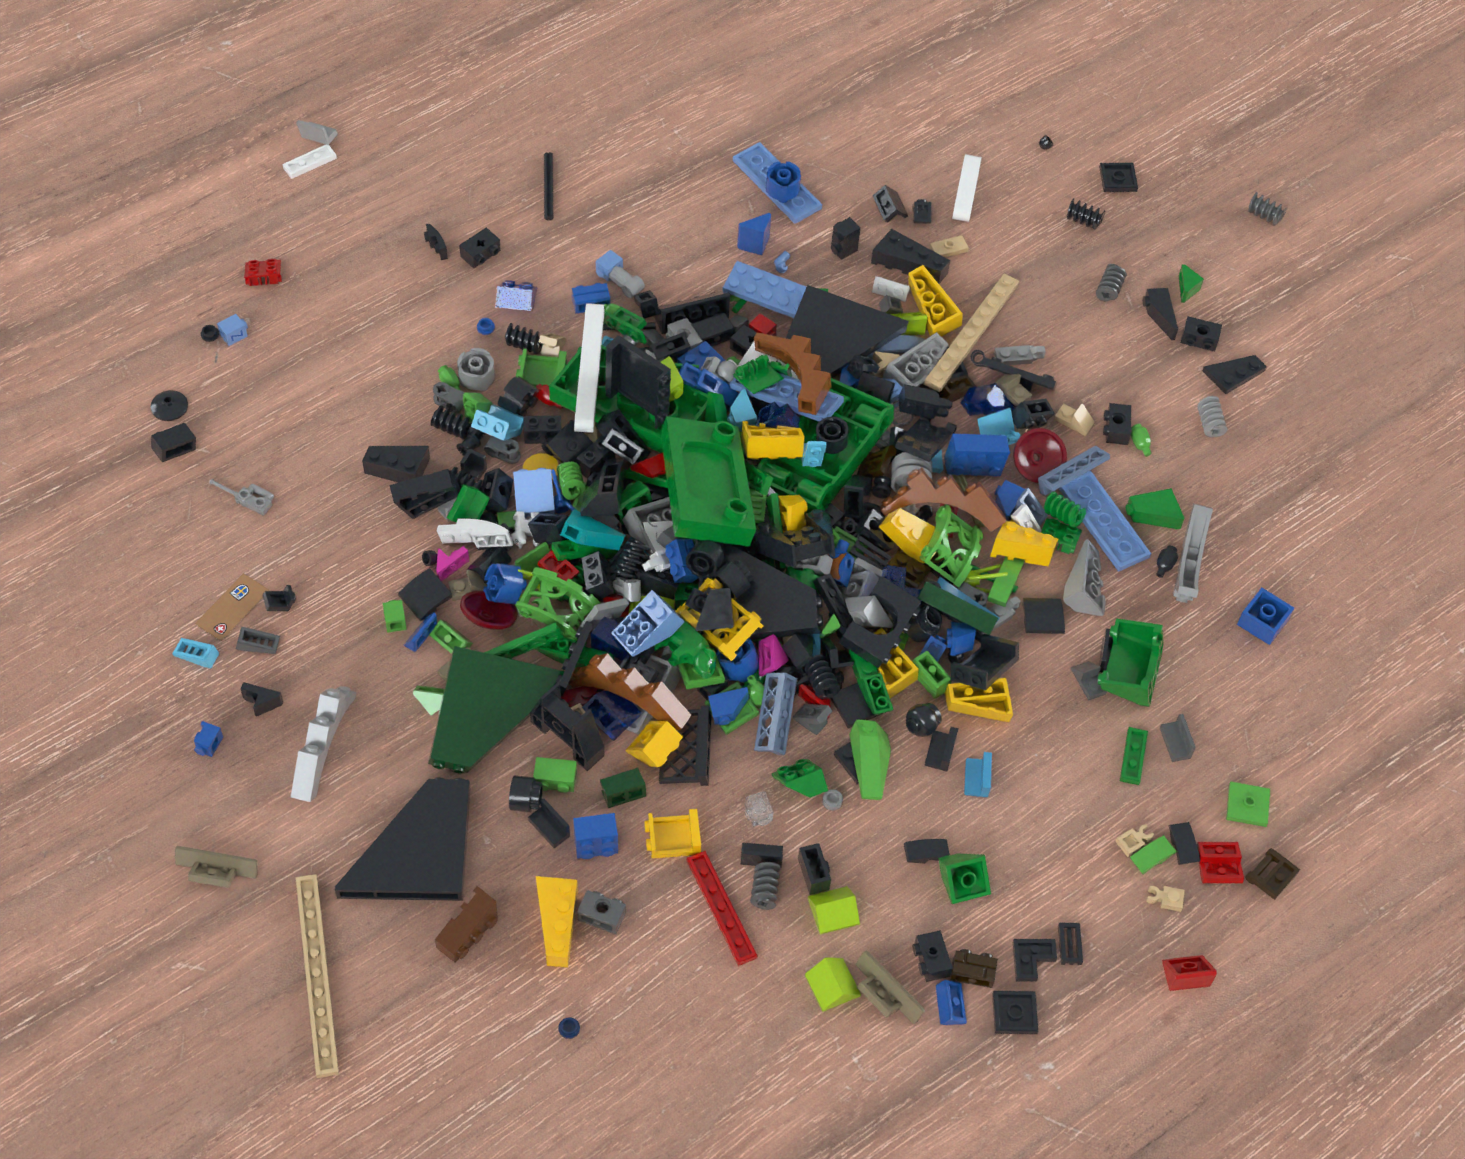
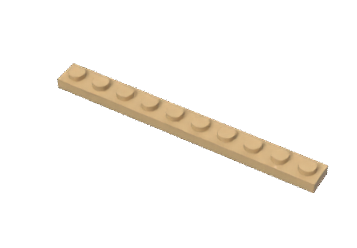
M1006 274L1002 275L926 377L924 385L938 392L943 389L1018 287L1019 280Z
M317 874L296 877L317 1078L339 1075L318 878Z

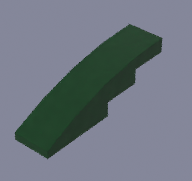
M927 581L917 597L925 603L988 635L991 634L998 620V617Z

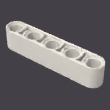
M967 154L964 156L952 219L966 222L970 220L982 157Z

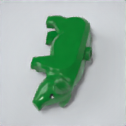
M687 621L672 636L652 646L655 648V651L660 647L668 646L672 651V657L668 659V662L673 667L681 663L693 664L695 671L704 679L710 678L714 673L716 667L715 651L710 648L707 640L701 633L696 631Z

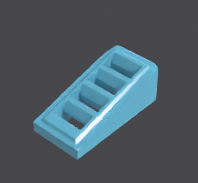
M181 638L172 654L194 664L212 668L219 652L214 645Z

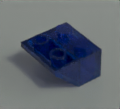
M505 280V282L497 286L495 307L532 311L537 286H533V283L522 282V284L518 285L515 284V281Z
M607 690L596 693L582 707L585 712L589 709L592 711L596 724L613 741L643 714L633 702Z

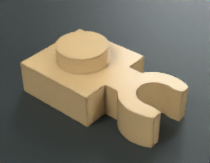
M1146 824L1142 825L1137 833L1132 828L1116 838L1115 842L1127 857L1145 846L1144 842L1152 840L1154 833L1149 835L1143 833L1147 829Z
M1149 886L1148 892L1153 893L1155 897L1148 896L1146 902L1150 904L1161 902L1160 908L1182 911L1183 889L1164 886L1162 891H1160L1155 886Z

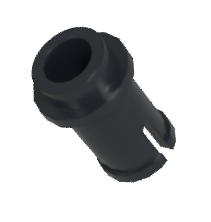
M923 505L920 507V513L917 517L927 522L929 517L933 516V508L929 505Z

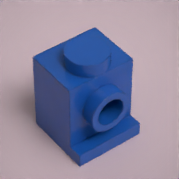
M202 721V730L194 738L196 746L194 751L199 755L212 757L223 739V734L220 727Z

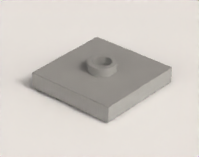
M626 598L595 605L580 627L583 628L586 621L593 624L590 631L613 626L615 619L621 616L629 602Z

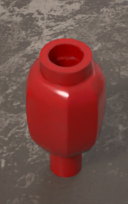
M538 384L536 386L539 390L536 395L538 400L550 407L556 406L560 410L563 408V406L550 400L548 385Z

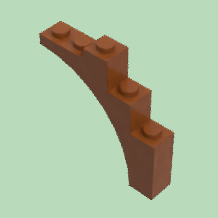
M756 333L754 336L755 351L768 354L785 364H790V368L797 375L801 383V390L798 395V412L816 415L831 388V375L828 372L820 371L821 358L820 355L811 354V338L793 335L791 339Z
M923 468L912 470L907 477V484L909 486L904 485L897 491L895 496H889L881 502V512L884 516L911 504L930 502L958 507L980 520L990 532L1006 522V516L980 481L976 484L974 482L969 484L965 488L966 491H963L950 474L947 477L943 476L938 479L935 485Z
M608 653L595 655L587 666L575 668L569 680V684L572 687H595L620 695L647 711L658 721H668L676 730H681L691 717L687 709L662 681L648 683L635 667L621 669Z

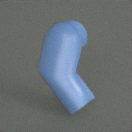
M784 251L774 261L776 271L779 273H785L788 269V265L786 266L785 262L790 258V254L787 251Z

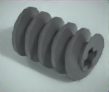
M1256 192L1250 201L1248 212H1254L1255 216L1260 215L1261 219L1266 218L1267 222L1272 221L1273 225H1277L1283 219L1287 207L1281 210L1282 204L1275 207L1276 201L1269 204L1270 198L1263 201L1264 195L1257 198L1258 192Z
M1116 264L1107 265L1096 290V296L1099 300L1107 302L1117 299L1127 276L1123 268Z
M763 862L755 866L753 888L751 890L752 896L750 898L753 906L763 910H771L776 907L774 902L777 900V896L775 894L778 893L776 887L779 885L777 879L780 877L778 872L781 870L778 864Z

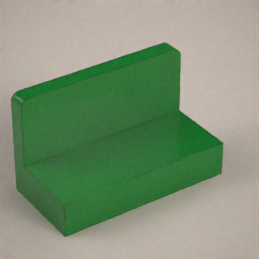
M463 484L447 518L453 522H457L458 519L479 520L490 498L477 488Z

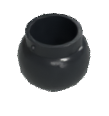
M932 703L916 704L906 714L907 729L918 737H927L933 734L942 721L939 709Z

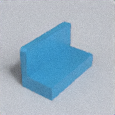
M984 752L982 759L966 758L964 795L989 796L991 789V752Z

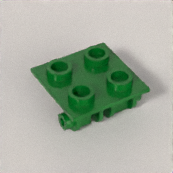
M760 355L755 360L752 359L750 362L748 361L746 364L738 366L733 374V377L752 394H756L784 379L767 364L769 362L767 355Z
M1047 518L1040 533L1049 534L1058 539L1057 551H1059L1061 544H1063L1061 552L1074 554L1082 530L1060 523L1056 519Z

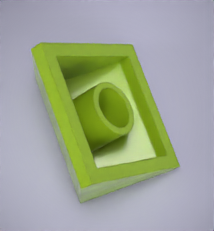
M922 312L890 314L909 321L906 332L901 335H925L926 314Z
M848 886L807 897L820 935L860 925L856 897Z
M825 957L805 973V977L822 1012L861 996L843 958Z

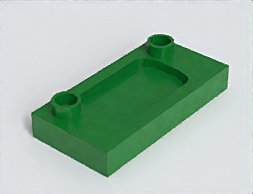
M666 416L661 430V440L674 536L750 546L756 526L739 427L733 426L726 421L710 423Z

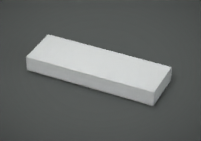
M324 145L284 163L283 169L293 179L335 160L337 157L329 145Z

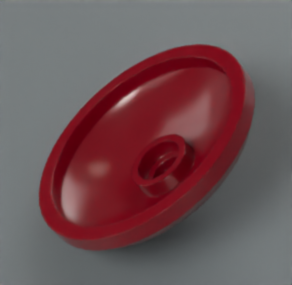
M1035 428L1025 432L1017 440L1013 451V459L1018 472L1025 479L1033 483H1039V477L1067 462V451L1063 441L1056 433L1044 428ZM1034 454L1038 456L1037 461L1034 459Z
M484 591L466 593L460 601V609L464 616L479 627L490 630H503L511 627L516 622L517 611L512 604L489 601Z

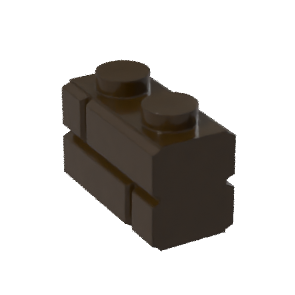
M968 949L956 950L950 980L992 988L995 981L998 958H993L988 953H982L981 955L973 954Z

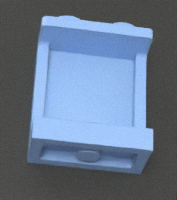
M538 468L529 471L520 469L513 472L516 512H524L525 519L531 516L532 512L555 514L551 469Z

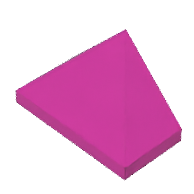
M775 635L759 641V676L762 677L766 673L777 670L789 661Z

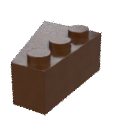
M478 886L473 890L476 894L468 904L464 902L461 905L463 911L455 919L451 918L435 938L436 948L454 963L459 958L463 959L469 952V948L474 943L477 944L482 939L483 933L488 928H493L498 921L496 900Z

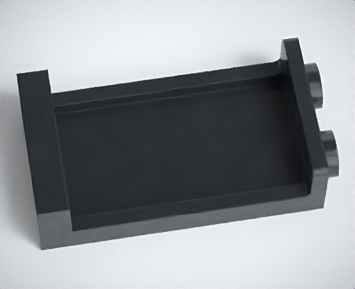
M984 633L981 636V647L962 664L956 662L951 664V681L987 690L1019 660V642Z

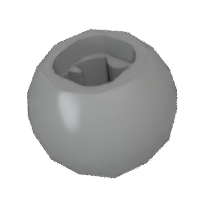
M722 361L719 363L715 373L725 379L726 383H730L734 379L733 374L737 366L731 361Z

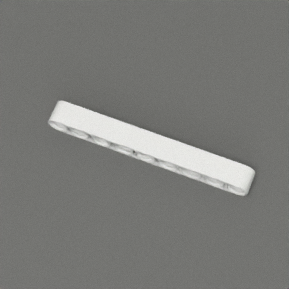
M586 303L575 412V432H594L604 304Z

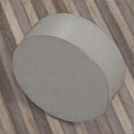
M830 789L824 793L822 803L828 810H838L842 806L843 796L838 790Z

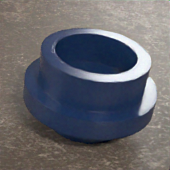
M572 1017L564 1018L559 1023V1033L566 1039L575 1038L580 1032V1024Z

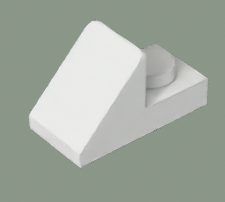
M1027 504L1020 505L1011 515L1012 520L1017 525L1041 532V528Z

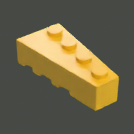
M924 265L909 272L908 286L919 311L927 315L926 328L929 335L932 336L937 332L942 337L962 326L963 313Z
M536 876L547 966L568 968L578 893L577 880Z

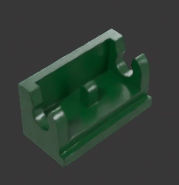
M639 768L600 779L603 789L601 791L608 809L647 796L646 784Z

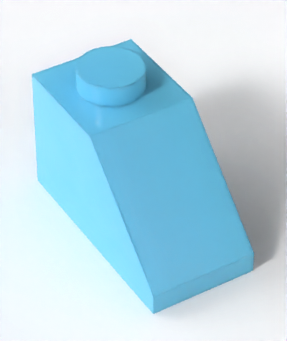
M746 389L741 390L730 407L729 416H727L729 423L739 427V432H742V421H748V425L756 426L757 417Z

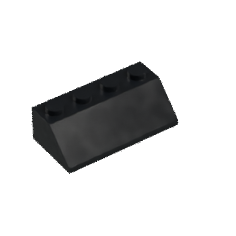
M725 291L713 292L655 307V320L661 334L668 333L667 325L685 318L689 320L691 325L721 313H725L729 318L730 293Z

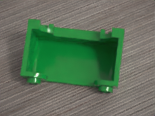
M1116 618L1115 625H1111L1110 637H1113V645L1107 669L1103 671V674L1099 673L1098 685H1101V689L1140 706L1150 707L1163 653V625Z

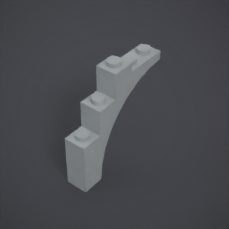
M1193 503L1173 596L1176 597L1177 601L1187 603L1188 600L1193 601V597L1197 598L1201 560L1213 511L1211 507Z
M344 686L336 689L329 688L320 694L316 718L309 722L306 744L298 751L291 798L311 802L317 797L322 770L332 739L344 713L356 698V692L350 691V688Z

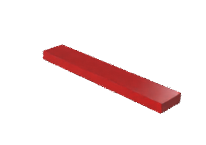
M706 851L687 857L686 861L737 965L740 966L757 959L758 955Z

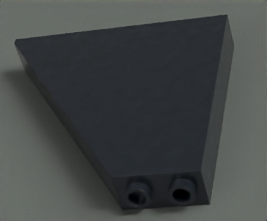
M807 285L786 339H791L793 335L811 338V354L820 355L821 358L820 371L830 373L831 378L841 373L842 368L850 364L854 355L868 356L906 332L909 321Z
M717 542L722 547L724 553V562L720 568L728 561L734 563L736 560H740L753 575V580L750 582L751 587L737 599H733L748 612L752 613L754 611L761 618L760 623L763 627L761 629L758 627L749 639H765L771 635H775L778 638L793 636L794 634L821 633L820 627L823 626V616L820 615L819 608H822V597L818 596L815 589L731 544ZM699 577V585L701 586L707 578ZM708 588L704 593H709L711 588ZM722 633L720 638H724L725 634L729 636V633Z
M437 777L428 779L336 884L335 893L337 899L463 901L471 790L470 781L464 778L444 779Z

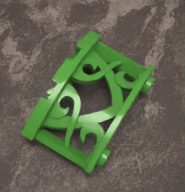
M945 504L936 512L935 531L929 544L922 549L920 558L954 585L960 587L972 569L971 562L973 557L976 559L980 553L982 545L979 544V541L983 539V532L976 525L971 527L951 512V507ZM958 533L959 540L965 549H957L951 552L947 534ZM935 551L938 552V557L935 560H940L943 557L945 559L940 566L930 561ZM955 555H960L961 560H959V556L954 559ZM947 565L952 575L948 574L941 568Z
M535 567L530 583L515 606L523 617L533 618L546 625L556 623L562 630L565 638L577 641L578 638L575 637L577 632L573 627L575 626L578 630L580 623L582 624L585 620L584 617L590 613L595 605L601 603L592 594L588 596L581 591L583 587L568 579L566 582L558 578V574ZM538 584H540V591H535ZM553 589L558 590V593L552 594L554 592ZM564 595L569 596V606L574 614L557 615L550 599H558ZM532 596L540 597L532 602L536 603L538 607L528 604ZM576 601L580 606L576 607L574 602Z

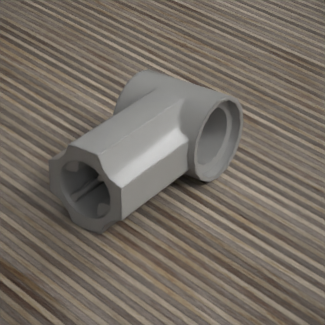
M620 266L614 267L609 274V279L620 286L628 298H632L645 288V284L639 276L635 275L633 277Z
M622 576L615 578L613 588L617 594L626 598L628 602L641 600L640 580L627 579Z

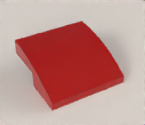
M1238 842L1197 843L1202 883L1243 884L1242 855Z

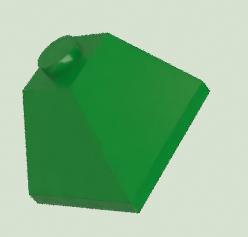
M956 853L938 858L941 878L951 904L991 894L985 855Z

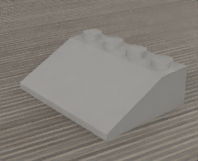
M669 497L632 508L622 519L630 536L650 546L653 553L656 551L644 529L643 522H648L652 527H658V525H652L650 522L672 521ZM645 550L649 555L653 554L650 550Z

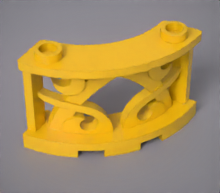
M707 578L698 590L705 592L708 588L720 589L724 586L717 579L711 580ZM733 599L734 627L731 629H716L712 633L710 632L711 630H702L704 633L702 636L713 647L715 646L721 654L731 661L737 656L735 654L736 650L758 627L760 629L763 627L760 623L761 618L754 611L752 613L748 612ZM684 603L675 612L693 628H696L701 614L693 609L688 610L689 607ZM722 633H729V636L725 634L724 638H720Z

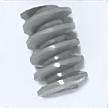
M1208 396L1198 403L1197 408L1205 435L1208 437L1224 435L1228 429L1224 421L1219 398L1217 396Z

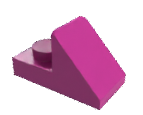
M463 546L453 551L448 557L438 548L437 577L443 581L468 563V550Z

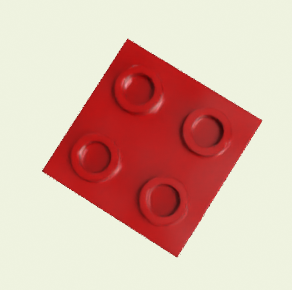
M271 258L266 261L251 260L245 262L244 278L246 285L258 286V277L260 285H263L262 277H265V283L268 285L267 276L269 277V284H279V282H282V276L280 275L281 260Z

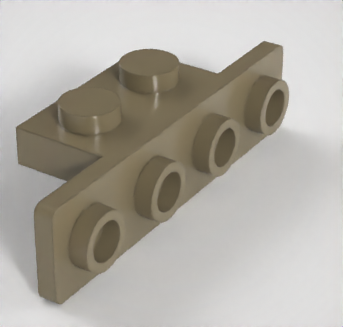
M182 846L175 848V864L192 867L188 874V881L229 888L236 875L249 878L257 877L258 861L256 859Z
M868 951L863 952L856 966L868 978L860 982L857 988L886 1018L900 1010L913 1024L917 1023L925 1009Z

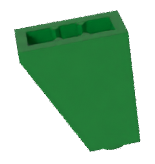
M1172 488L1130 496L1125 506L1127 515H1130L1132 522L1181 529L1185 519Z

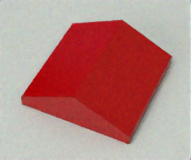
M661 453L630 466V469L652 479L666 473L664 455Z

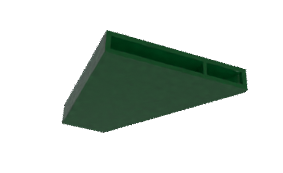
M454 646L428 764L436 769H452L453 772L458 774L468 773L530 717V712L538 700L554 686L559 674L563 676L564 671Z

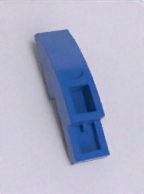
M684 362L679 371L684 381L683 383L706 394L708 392L722 394L726 410L730 412V407L739 393L736 390L730 389L728 383L708 370H700Z

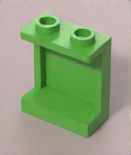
M523 349L522 355H519L518 366H520V369H517L516 377H522L535 387L538 384L549 386L567 365V351H559V357L528 355L527 349Z

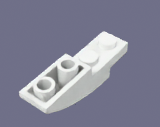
M458 519L456 524L438 525L437 528L442 544L474 542L476 548L513 546L512 538L507 529L484 520Z

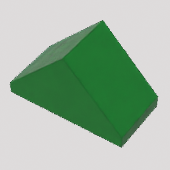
M1184 264L1181 265L1178 275L1181 303H1185L1199 292L1204 278Z

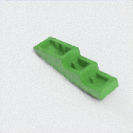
M1008 556L1005 557L998 573L1007 572L1008 575L996 577L987 601L1003 607L1006 606L1024 566L1025 559L1014 558L1012 561L1007 560Z

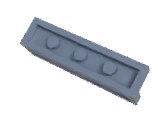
M1097 446L1079 454L1039 477L1040 493L1046 496L1109 460L1110 454Z
M766 673L754 748L757 752H772L777 755H785L797 682V678L787 673ZM772 679H778L777 686L772 689ZM774 697V705L769 708V701ZM769 717H771V724L768 727H766V720ZM768 736V746H762L763 739Z

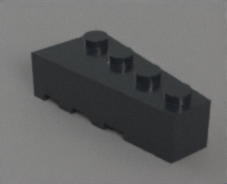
M891 228L873 249L871 264L877 265L879 263L885 265V268L890 270L895 268L901 270L906 275L924 265L937 283L940 284L948 274L950 260Z

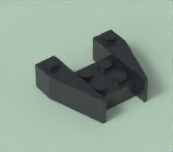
M822 509L812 510L811 513L805 514L806 527L798 531H786L783 534L770 522H760L758 525H755L756 531L753 536L754 548L762 555L793 567L796 566L797 561L826 554L835 557L834 535L830 515Z
M560 683L555 684L538 700L531 710V723L544 734L549 730L556 734L573 749V759L588 771L604 757V744L594 716L590 709L583 715L578 711L574 712L568 703L561 699Z

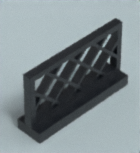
M709 705L701 706V709L687 710L691 716H698V720L693 725L686 722L685 725L688 729L680 734L683 737L680 741H683L688 746L681 752L677 749L674 750L677 756L671 761L667 759V764L665 765L664 763L660 766V784L700 783L701 786H709L712 714ZM693 731L697 738L690 743L685 737ZM692 749L696 752V756L689 761L684 755ZM682 758L687 764L679 770L674 764ZM691 766L695 770V776L686 777L683 773ZM670 767L677 772L672 777H664V773Z

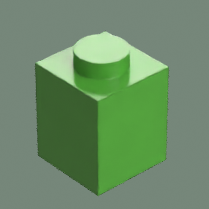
M390 600L382 603L387 633L407 630L402 600Z

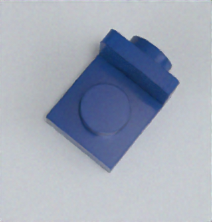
M937 634L935 638L930 636L919 655L928 651L938 662L947 648L946 640Z

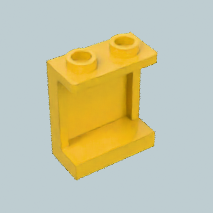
M689 809V815L653 818L652 813H648V820H644L645 833H649L650 839H646L647 851H651V859L691 856L701 852L697 809Z

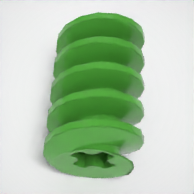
M564 462L558 465L557 474L563 496L568 500L577 498L585 490L580 466L575 462Z

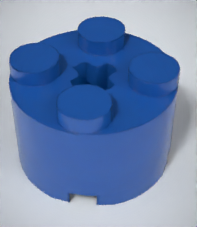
M779 161L771 164L767 170L766 192L781 203H786L788 200L795 198L800 191L801 172L799 167L787 161L786 163Z
M500 563L489 566L484 579L488 580L487 587L484 586L487 600L506 604H516L519 601L522 590H525L527 585L526 579H523L522 572H518V569H521L520 566Z
M749 638L736 650L735 654L737 656L732 661L721 654L718 649L716 650L722 672L729 680L746 682L748 681L747 678L753 675L759 668V657L754 644Z

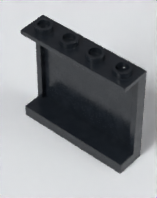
M618 335L606 345L605 396L612 399L617 393L622 394L654 415V428L657 429L664 424L666 416H669L671 369Z

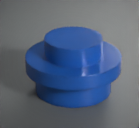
M482 318L477 324V331L480 334L489 335L495 330V325L489 318Z

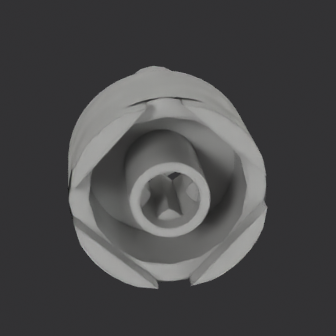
M472 348L469 352H463L459 356L457 366L461 386L471 390L486 391L495 379L494 360L490 353L481 348Z

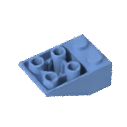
M651 590L611 633L631 656H635L672 636L685 621L663 598Z

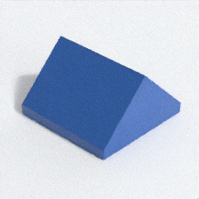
M771 213L739 223L738 249L763 255L770 238Z

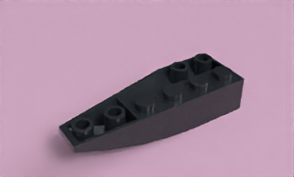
M622 457L606 460L583 496L581 516L594 517L596 515L606 514L607 516L619 514L627 460Z

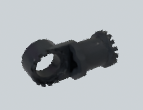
M470 427L467 438L456 446L460 454L462 453V456H465L469 449L474 450L476 447H479L481 445L480 439L484 437L483 434L485 435V433Z

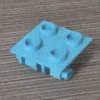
M1011 408L977 419L980 435H1006L1008 445L1016 443L1020 438V433L1015 432Z

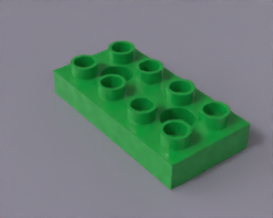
M601 345L595 422L598 423L604 414L619 409L645 445L663 453L661 440L663 424L657 429L654 428V415L620 393H617L612 399L605 396V386L600 385L606 382V347ZM582 347L549 385L550 400L576 412ZM683 383V394L670 402L669 412L672 414L669 417L705 422L708 394Z

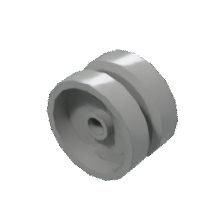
M906 452L895 456L891 465L892 489L897 493L904 485L909 486L907 484V477L914 469L919 470L923 468L932 480V461H925Z

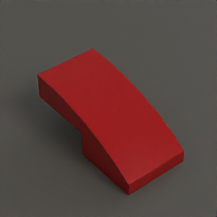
M552 550L538 561L540 568L557 573V577L566 582L568 579L572 580L579 574V571L566 559L558 561Z

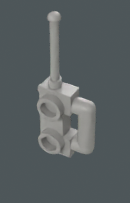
M214 479L210 480V484L233 494L237 504H241L243 507H247L263 516L272 507L274 495L255 484H251L248 488L243 487L239 492H235L214 481ZM253 493H256L262 497L257 498L253 496Z

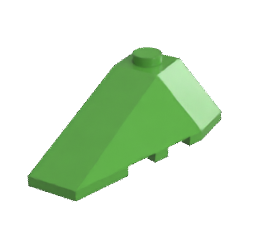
M856 720L849 736L861 798L881 800L891 754L888 734L876 721Z

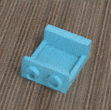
M493 404L490 407L489 413L476 410L471 427L504 441L521 435L524 427V417Z

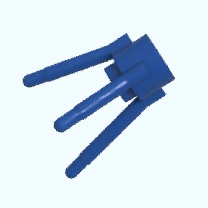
M552 469L551 473L557 495L554 496V509L556 513H565L570 509L565 503L569 502L571 504V501L561 494L555 470Z

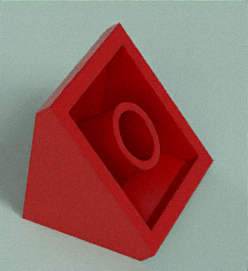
M1203 955L1162 960L1169 991L1210 987L1217 975L1216 969Z

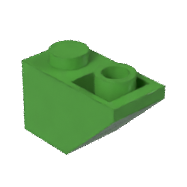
M471 392L463 394L464 416L470 418V423L473 422L476 410L489 413L493 403L482 394Z

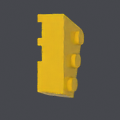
M742 421L741 443L747 458L777 459L778 457L795 459L803 457L804 434L801 428L777 425V429L768 428L763 423H760L759 426L748 425V421Z
M901 508L889 513L879 528L908 556L924 564L925 562L920 558L921 551L929 544L935 531V526Z
M1006 521L1003 523L995 539L990 557L996 558V555L1008 556L1007 560L1013 561L1014 558L1025 559V563L1049 566L1058 539L1052 535L1037 532L1032 528L1017 525L1015 522Z
M880 628L873 634L884 635L887 633ZM899 646L896 649L892 648L889 653L892 656L887 664L882 663L877 668L878 672L882 674L890 699L918 680L919 669Z
M999 678L987 690L961 683L947 685L945 697L948 711L1010 722L1013 710L1006 678Z

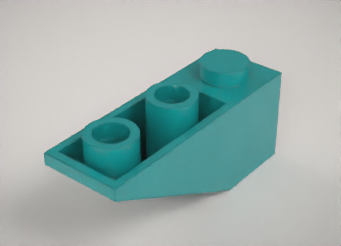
M575 509L566 520L560 534L577 544L618 551L626 536L591 517L581 516V513Z

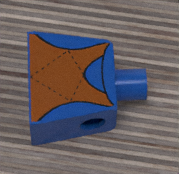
M839 539L835 548V557L829 555L833 559L830 574L836 585L847 588L854 558L847 552L850 544Z

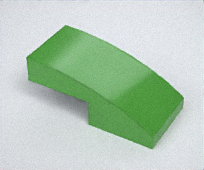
M1162 836L1130 856V859L1144 875L1158 863L1162 864L1177 851L1165 836Z

